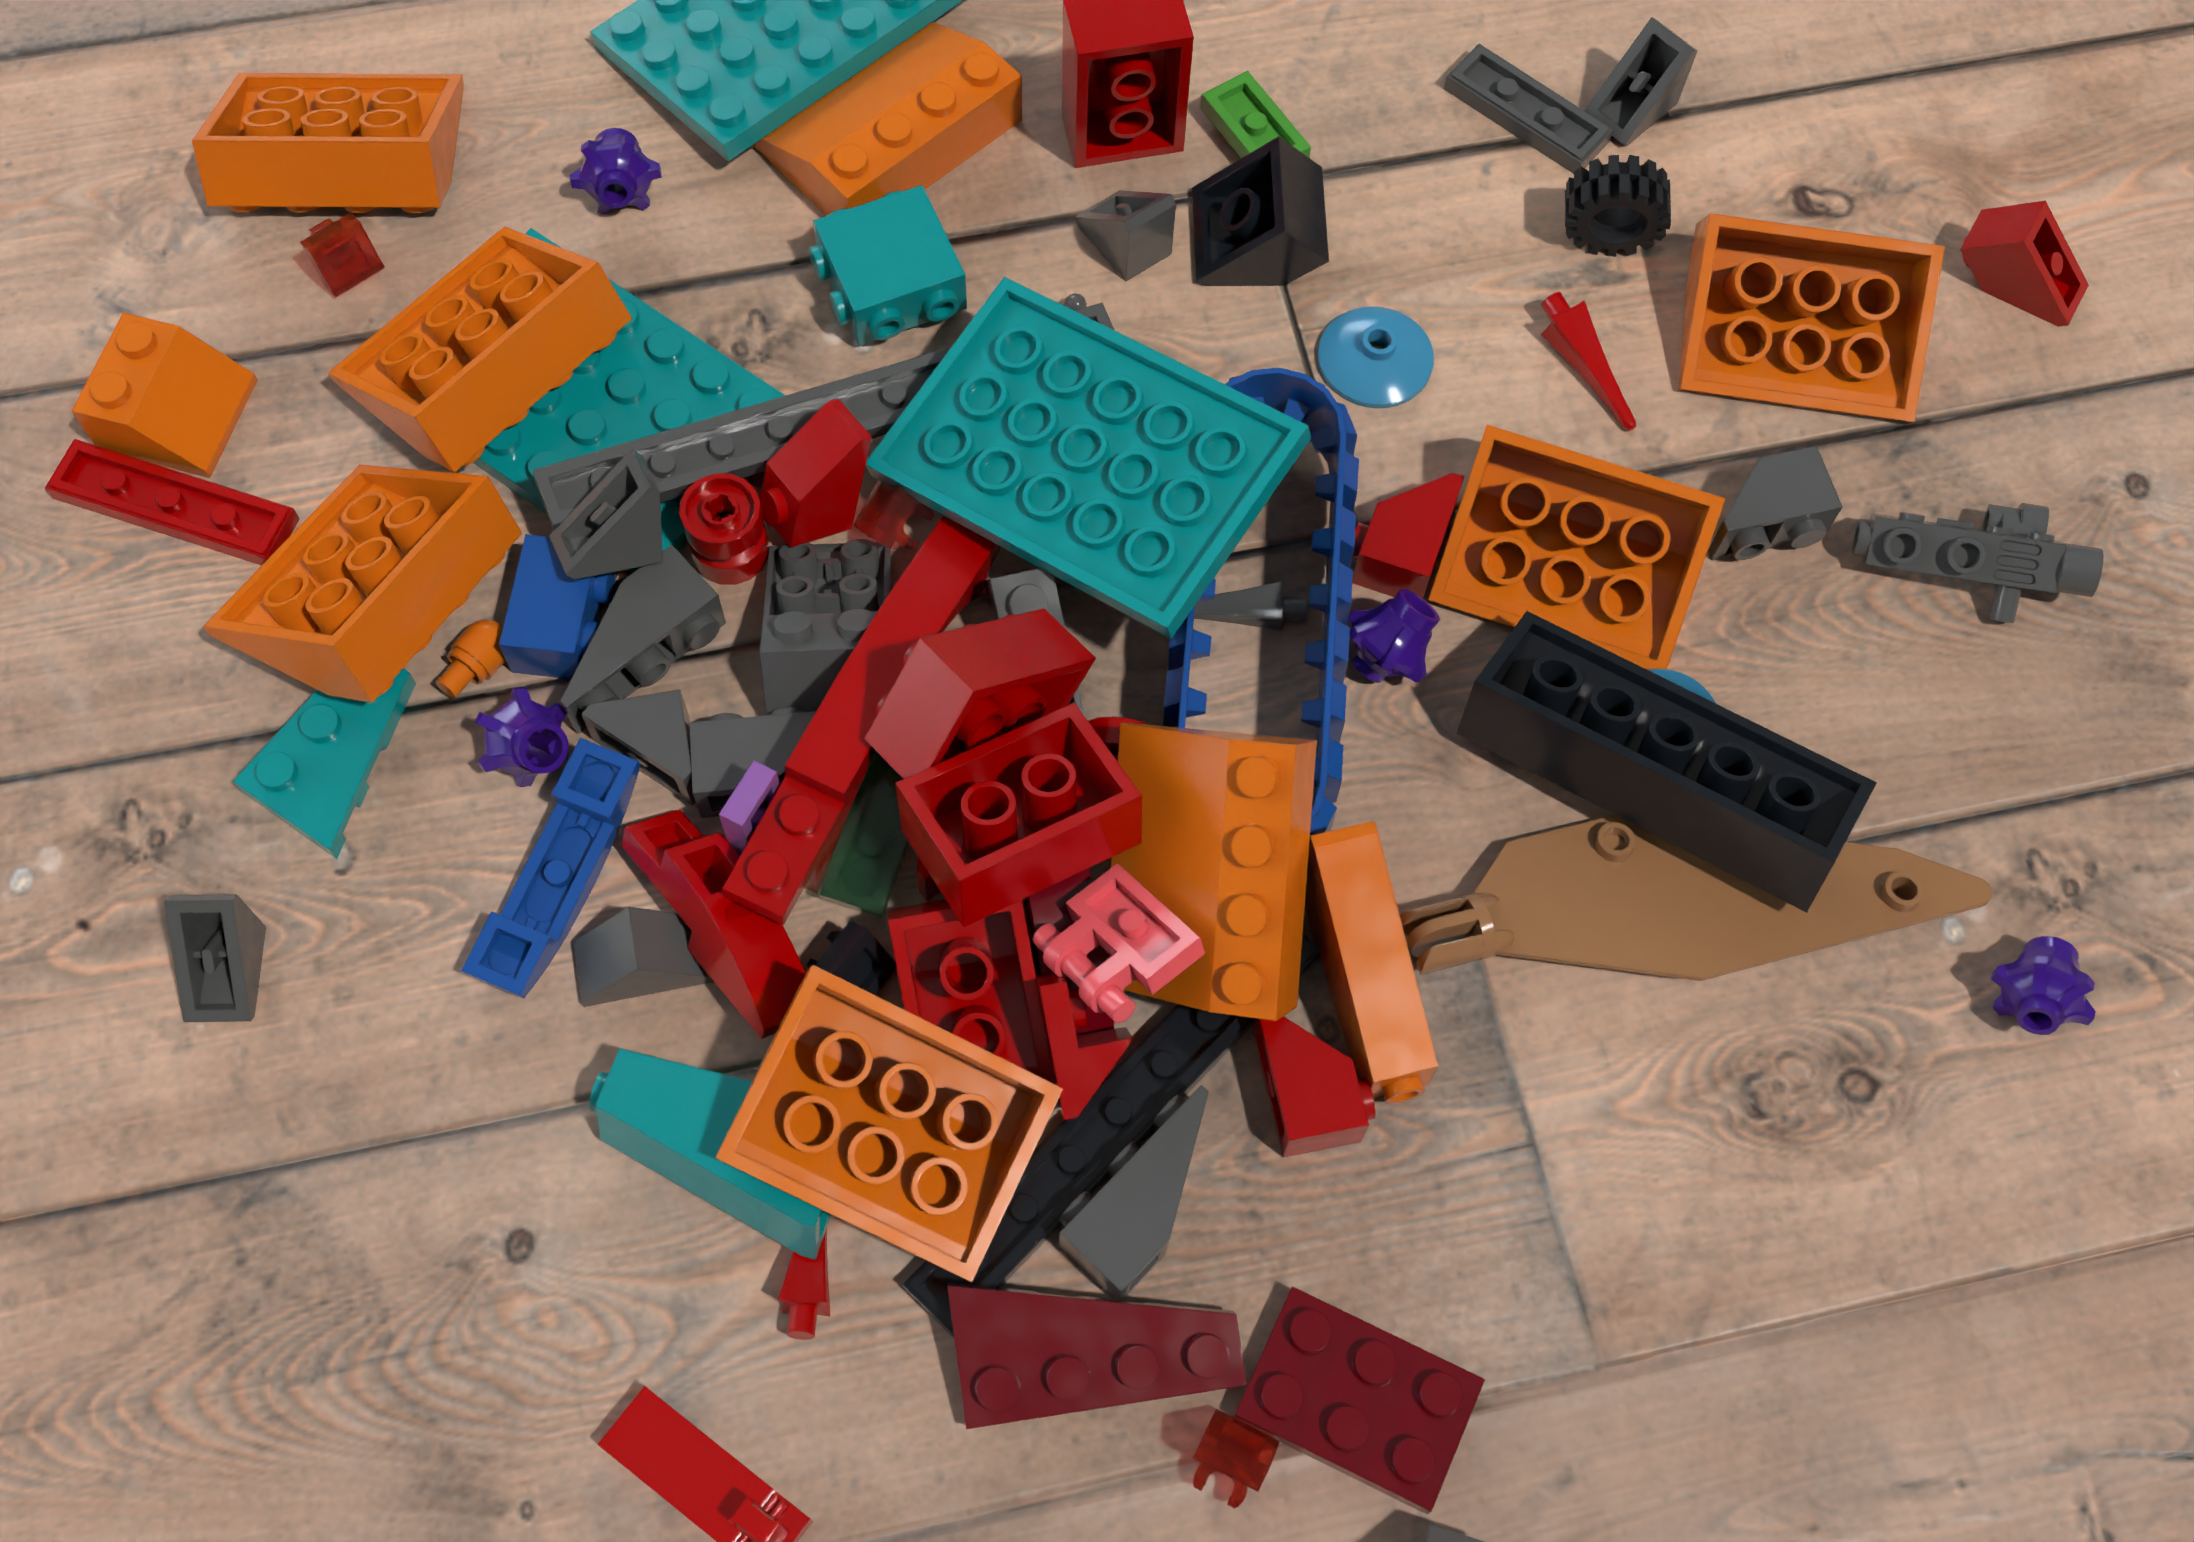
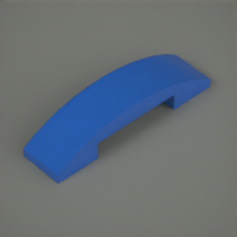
M579 739L551 794L557 802L501 914L499 915L491 911L461 972L524 999L560 949L600 875L627 810L641 766L639 761L585 739Z

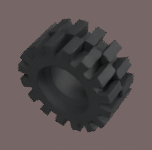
M1619 155L1608 156V164L1602 165L1599 158L1589 161V171L1580 166L1574 171V178L1569 177L1566 183V235L1568 239L1573 238V244L1579 249L1588 244V253L1597 255L1600 249H1606V256L1616 257L1617 250L1625 249L1626 256L1636 254V246L1640 245L1647 250L1654 246V239L1661 241L1666 236V229L1670 230V179L1667 180V172L1663 168L1657 170L1656 162L1650 159L1643 165H1639V156L1629 155L1627 162H1619Z

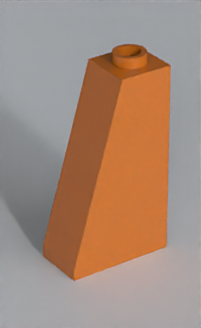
M1375 821L1311 835L1309 841L1305 913L1315 944L1322 949L1319 957L1350 1056L1354 1062L1358 1080H1368L1374 1099L1384 1096L1387 1104L1411 1100L1425 1092L1423 1086L1428 1085L1438 1068V1063Z

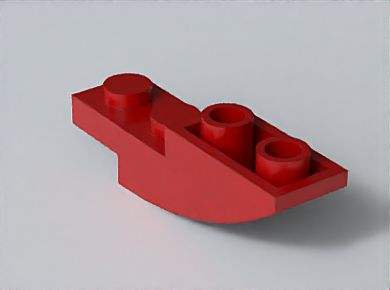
M681 809L626 826L621 846L692 930L688 945L689 952L761 1039L775 1034L806 973L782 924L724 897L722 888L740 857L721 832L704 837Z

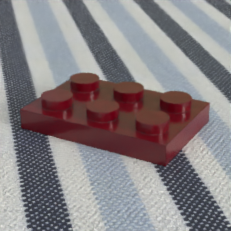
M1292 1286L1233 1419L1428 1515L1432 1512L1485 1379Z

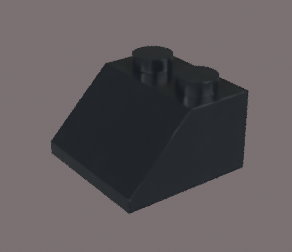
M1276 137L1192 187L1196 282L1201 285L1285 286L1329 262L1322 167L1281 137Z

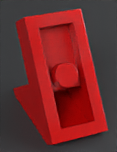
M1055 973L1036 976L1055 1084L1063 1088L1058 1099L1063 1120L1074 1119L1080 1115L1132 1041V1036L1126 1027L1076 1036L1075 1029L1087 1027L1084 1001L1079 997V987L1068 989L1065 976L1058 977Z

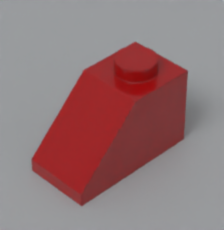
M2046 200L1982 209L1960 248L1964 263L1971 269L1983 292L2057 327L2069 325L2089 286Z
M839 398L828 401L766 463L762 491L758 496L761 502L764 521L769 526L775 528L790 548L850 530L853 526L872 436Z
M1450 473L1377 503L1369 526L1358 522L1355 528V544L1352 559L1357 560L1352 584L1395 597L1400 589H1407L1423 598L1465 476Z
M1284 1016L1277 1021L1256 1018L1253 1035L1282 1157L1361 1143L1369 1127L1368 1120L1375 1119L1376 1111L1371 1086L1367 1079L1358 1080L1353 1060Z

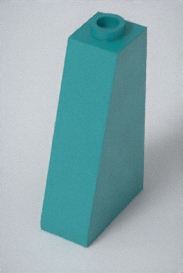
M619 1048L610 1072L601 1071L598 1074L590 1097V1110L596 1112L601 1141L797 1254L816 1260L831 1214L715 1158L752 1081Z

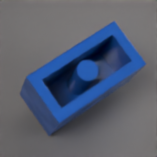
M525 534L499 646L512 673L572 679L601 623L599 619L602 605L610 604L613 599L616 583L615 572L575 580L566 575L550 537Z

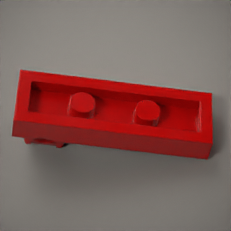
M646 1386L642 1388L597 1444L716 1542H798L813 1522L807 1515Z

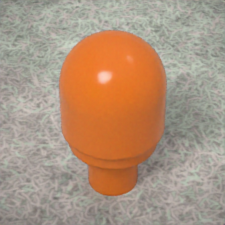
M494 620L476 621L467 627L450 646L451 651L447 654V659L451 665L436 681V685L445 694L456 698L470 681L482 684L485 679L489 680L506 662L499 646L503 625Z

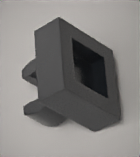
M852 921L848 922L842 932L832 931L826 938L831 943V946L819 961L810 958L806 963L808 969L815 965L874 995L879 992L897 968L896 962L868 928Z

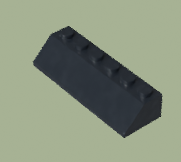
M1526 611L1474 681L1456 733L1806 913L1877 782L1528 611Z

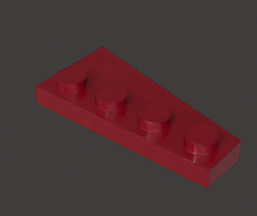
M947 1283L966 1429L1247 1386L1237 1314L1234 1311L1149 1302L1134 1303L1106 1300V1298L1074 1297L1036 1293V1291L1008 1288L1003 1290Z

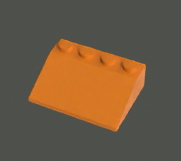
M931 22L753 144V146L827 216L839 209H850L880 199L894 191H905L923 185L924 189H926L1022 121V75L984 41Z
M238 73L192 139L207 206H228L230 210L235 212H250L261 207H286L287 210L297 213L310 212L319 207H344L346 211L352 213L369 212L377 207H401L403 211L408 213H424L434 208H440L452 181L464 89L463 75Z
M1709 213L1695 226L1686 281L1678 390L1907 423L1915 422L1945 246Z
M504 226L332 368L328 375L339 387L421 455L455 473L462 466L476 461L484 452L485 446L503 430L521 422L529 413V408L547 392L566 383L573 375V370L592 353L610 345L616 338L617 332L633 318L597 261Z
M1487 424L1428 600L1513 628L1528 611L1647 670L1667 669L1726 498Z
M359 464L203 627L211 637L329 696L373 703L377 697L389 690L394 682V678L413 656L430 643L432 635L451 613L467 601L469 593L489 570L496 567L504 559L505 552L519 538L522 532L489 476Z
M1120 723L1118 763L1142 794V843L1111 858V868L1118 863L1200 937L1205 951L1201 958L1153 995L1137 980L1126 986L1124 990L1207 1012L1277 1021L1297 1008L1317 740ZM1106 952V959H1109L1111 955Z
M812 965L807 970L715 1158L972 1282L1063 1088Z

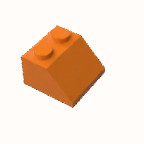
M123 312L71 412L96 446L156 465L210 478L258 379L253 372L180 326Z

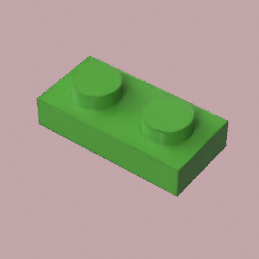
M1248 70L1202 93L1200 109L1240 158H1243L1278 136L1310 158L1311 146Z

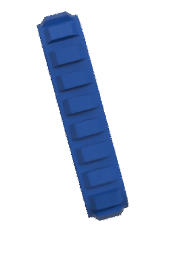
M1283 368L1259 369L1229 378L1225 385L1308 425L1311 434L1310 442H1312L1315 452L1322 454L1328 463L1329 474L1316 476L1315 496L1330 501L1329 528L1315 530L1312 534V551L1327 556L1326 581L1324 584L1310 586L1308 599L1309 607L1324 612L1322 640L1306 643L1305 664L1320 669L1319 698L1302 701L1301 722L1317 727L1311 836L1331 831L1337 810L1333 803L1337 802L1342 782L1344 745L1340 744L1345 723L1347 686L1343 682L1349 655L1350 627L1347 626L1352 600L1353 570L1350 569L1355 544L1356 514L1353 511L1357 496L1359 459L1354 456L1357 433L1345 404L1336 402L1330 391L1325 387L1326 385L1315 381L1306 374ZM1216 579L1212 580L1198 602L1214 599ZM1195 606L1169 642L1163 726L1185 728L1187 717L1206 713L1207 694L1189 687L1191 660L1210 656L1211 636L1193 629Z

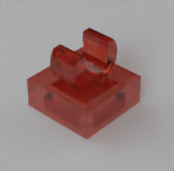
M351 212L335 222L328 218L309 229L311 236L300 242L325 287L334 297L339 296L385 268L361 222Z
M878 480L853 526L871 539L890 549L895 541L907 549H916L919 542L905 534L904 524L908 517L912 515H919L929 521H932L935 515L929 507L916 501L900 485H887Z
M1216 1408L1193 1456V1459L1200 1462L1193 1478L1194 1488L1202 1491L1210 1474L1220 1472L1232 1478L1234 1482L1227 1505L1234 1509L1237 1508L1244 1501L1249 1488L1259 1492L1280 1441Z

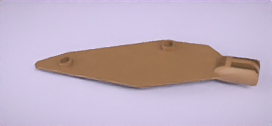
M1612 815L1507 841L1473 894L1403 911L1399 915L1404 934L1408 935V947L1411 954L1417 958L1416 966L1420 975L1501 955L1703 981L1985 906L1992 898V889L1982 878L1900 849L1845 842L1833 867L1806 913L1623 818ZM1894 893H1897L1900 896H1902L1904 900L1897 897Z

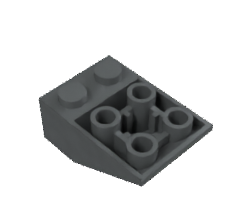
M855 539L846 543L811 544L807 542L791 548L788 544L769 546L760 644L767 714L788 707L800 708L806 712L817 711L838 673L892 590L891 541L872 542L866 539Z

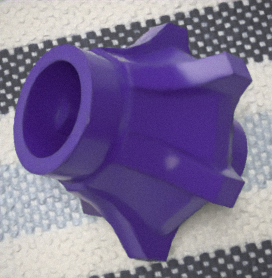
M609 128L599 133L595 141L588 140L581 145V152L584 154L585 159L583 165L570 174V182L572 188L584 189L598 202V213L608 214L611 208H622L628 205H634L643 211L650 206L647 191L652 180L662 178L660 163L648 159L642 153L639 142L632 133L621 128Z
M1400 589L1394 598L1388 599L1378 607L1353 610L1348 617L1353 626L1350 630V638L1356 643L1357 652L1352 659V663L1361 674L1376 683H1381L1386 676H1403L1416 683L1422 681L1427 675L1425 655L1427 645L1432 637L1431 631L1440 621L1438 613L1427 601L1410 590Z
M516 687L512 688L511 700L490 715L479 712L475 723L484 727L485 753L477 761L480 768L486 773L501 769L513 774L519 787L532 786L535 777L539 773H549L557 769L564 762L568 753V739L565 732L561 729V723L566 713L561 704L556 702L549 707H545L531 700L527 688Z
M2053 936L2033 938L2026 943L2023 952L2016 961L1999 965L1992 972L1991 980L2001 987V995L1994 1000L1993 1009L1999 1016L2009 1015L2017 1017L2018 1024L2030 1033L2050 1035L2062 1024L2081 1023L2089 1025L2095 1018L2096 1011L2085 997V994L2094 990L2095 982L2088 974L2080 971L2079 954L2076 948L2061 938Z

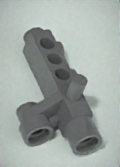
M2021 503L2018 508L1989 504L1985 512L1982 530L1975 529V523L1937 518V522L1934 523L1924 521L1925 516L1906 512H1900L1899 517L1872 513L1870 520L1859 519L1855 530L1852 554L1863 556L1862 561L1865 564L1996 584L1989 619L2000 622L2014 623L2022 588L2093 597L2099 585L2103 568L2104 555L2101 548L2055 541V535L2046 533L2049 521V508L2034 504Z

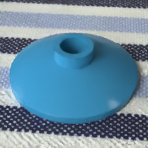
M1361 307L1347 311L1335 318L1322 334L1317 355L1321 375L1328 386L1343 399L1368 408H1389L1413 399L1428 383L1434 365L1433 348L1425 331L1405 314L1384 307ZM1372 344L1381 345V346L1385 347V349H1376V348L1372 347L1371 345H1372Z

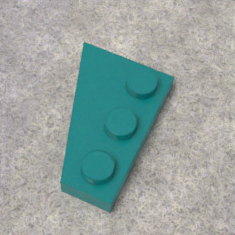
M403 668L394 678V682L389 690L377 697L373 703L329 696L316 690L233 780V783L243 794L337 859L346 840L343 832L355 807H361L369 789L366 781L379 752L387 749L416 685L412 675Z

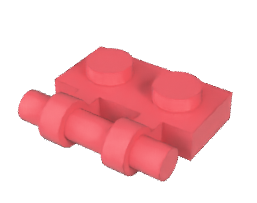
M1118 863L1065 902L1071 919L1075 921L1063 932H1060L1053 924H1044L1037 929L1033 936V943L1044 953L1043 962L1058 977H1069L1079 987V997L1094 1012H1105L1115 1023L1126 1021L1131 1017L1135 1009V1003L1123 992L1126 986L1137 980L1153 995L1205 954L1200 937ZM1100 945L1111 957L1097 967L1087 958V955Z

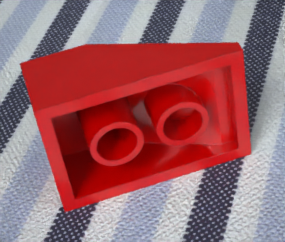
M946 899L890 909L888 912V924L904 1010L1055 1084L1022 900L966 927H963Z

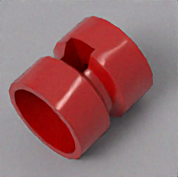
M714 473L699 478L687 488L680 500L679 511L696 570L707 580L720 585H736L751 580L765 566L770 546L761 502L755 488L745 479L733 474Z

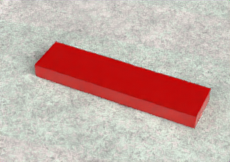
M77 439L72 441L45 486L47 492L55 500L261 566L291 536L300 519L292 507Z

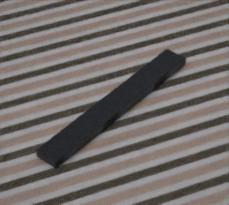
M1305 934L1302 936L1300 976L1319 958L1322 950ZM1177 1004L1107 1075L1080 1115L1074 1119L1063 1120L1034 1150L973 1281L970 1282L926 1260L902 1284L903 1289L953 1337L947 1283L1000 1289L1061 1225L1059 1219L1068 1206L1084 1191L1087 1190L1091 1194L1109 1176L1106 1170L1116 1156L1131 1142L1134 1141L1138 1145L1156 1127L1153 1121L1163 1107L1179 1093L1185 1097L1255 1024L1256 1018L1212 1013Z

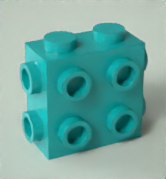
M923 185L905 191H894L880 199L850 209H839L825 217L813 220L816 245L808 248L812 266L819 281L829 279L834 290L829 292V299L835 318L840 327L849 324L858 345L874 340H887L898 335L903 330L929 321H943L953 316L956 312L967 309L965 272Z

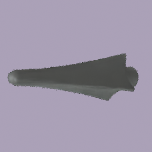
M1283 581L1238 591L1215 594L1212 600L1195 604L1194 619L1242 624L1282 631V622H1307V597H1282Z

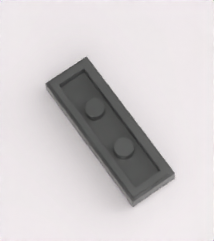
M1478 44L1446 77L1444 90L1573 174L1580 166L1586 168L1589 165V161H1592L1603 150L1612 136L1613 129L1481 44Z

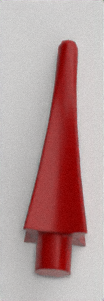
M1561 292L1551 294L1541 303L1543 310L1551 321L1541 335L1592 387L1623 428L1628 431L1633 430L1637 426L1636 420L1610 369L1585 300L1570 308Z
M827 1228L816 1260L803 1257L793 1251L777 1299L784 1304L781 1313L789 1314L787 1336L794 1339L809 1340L815 1338L817 1315L830 1317Z

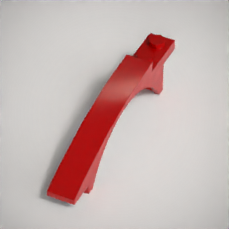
M943 515L886 597L838 673L784 766L785 778L722 888L724 897L784 925L804 888L818 894L827 877L849 811L876 752L864 738L877 716L876 706L879 700L896 682L905 665L903 663L904 654L911 644L923 635L944 632L951 621L967 604L980 597L985 587L984 580H987V573L1001 546Z

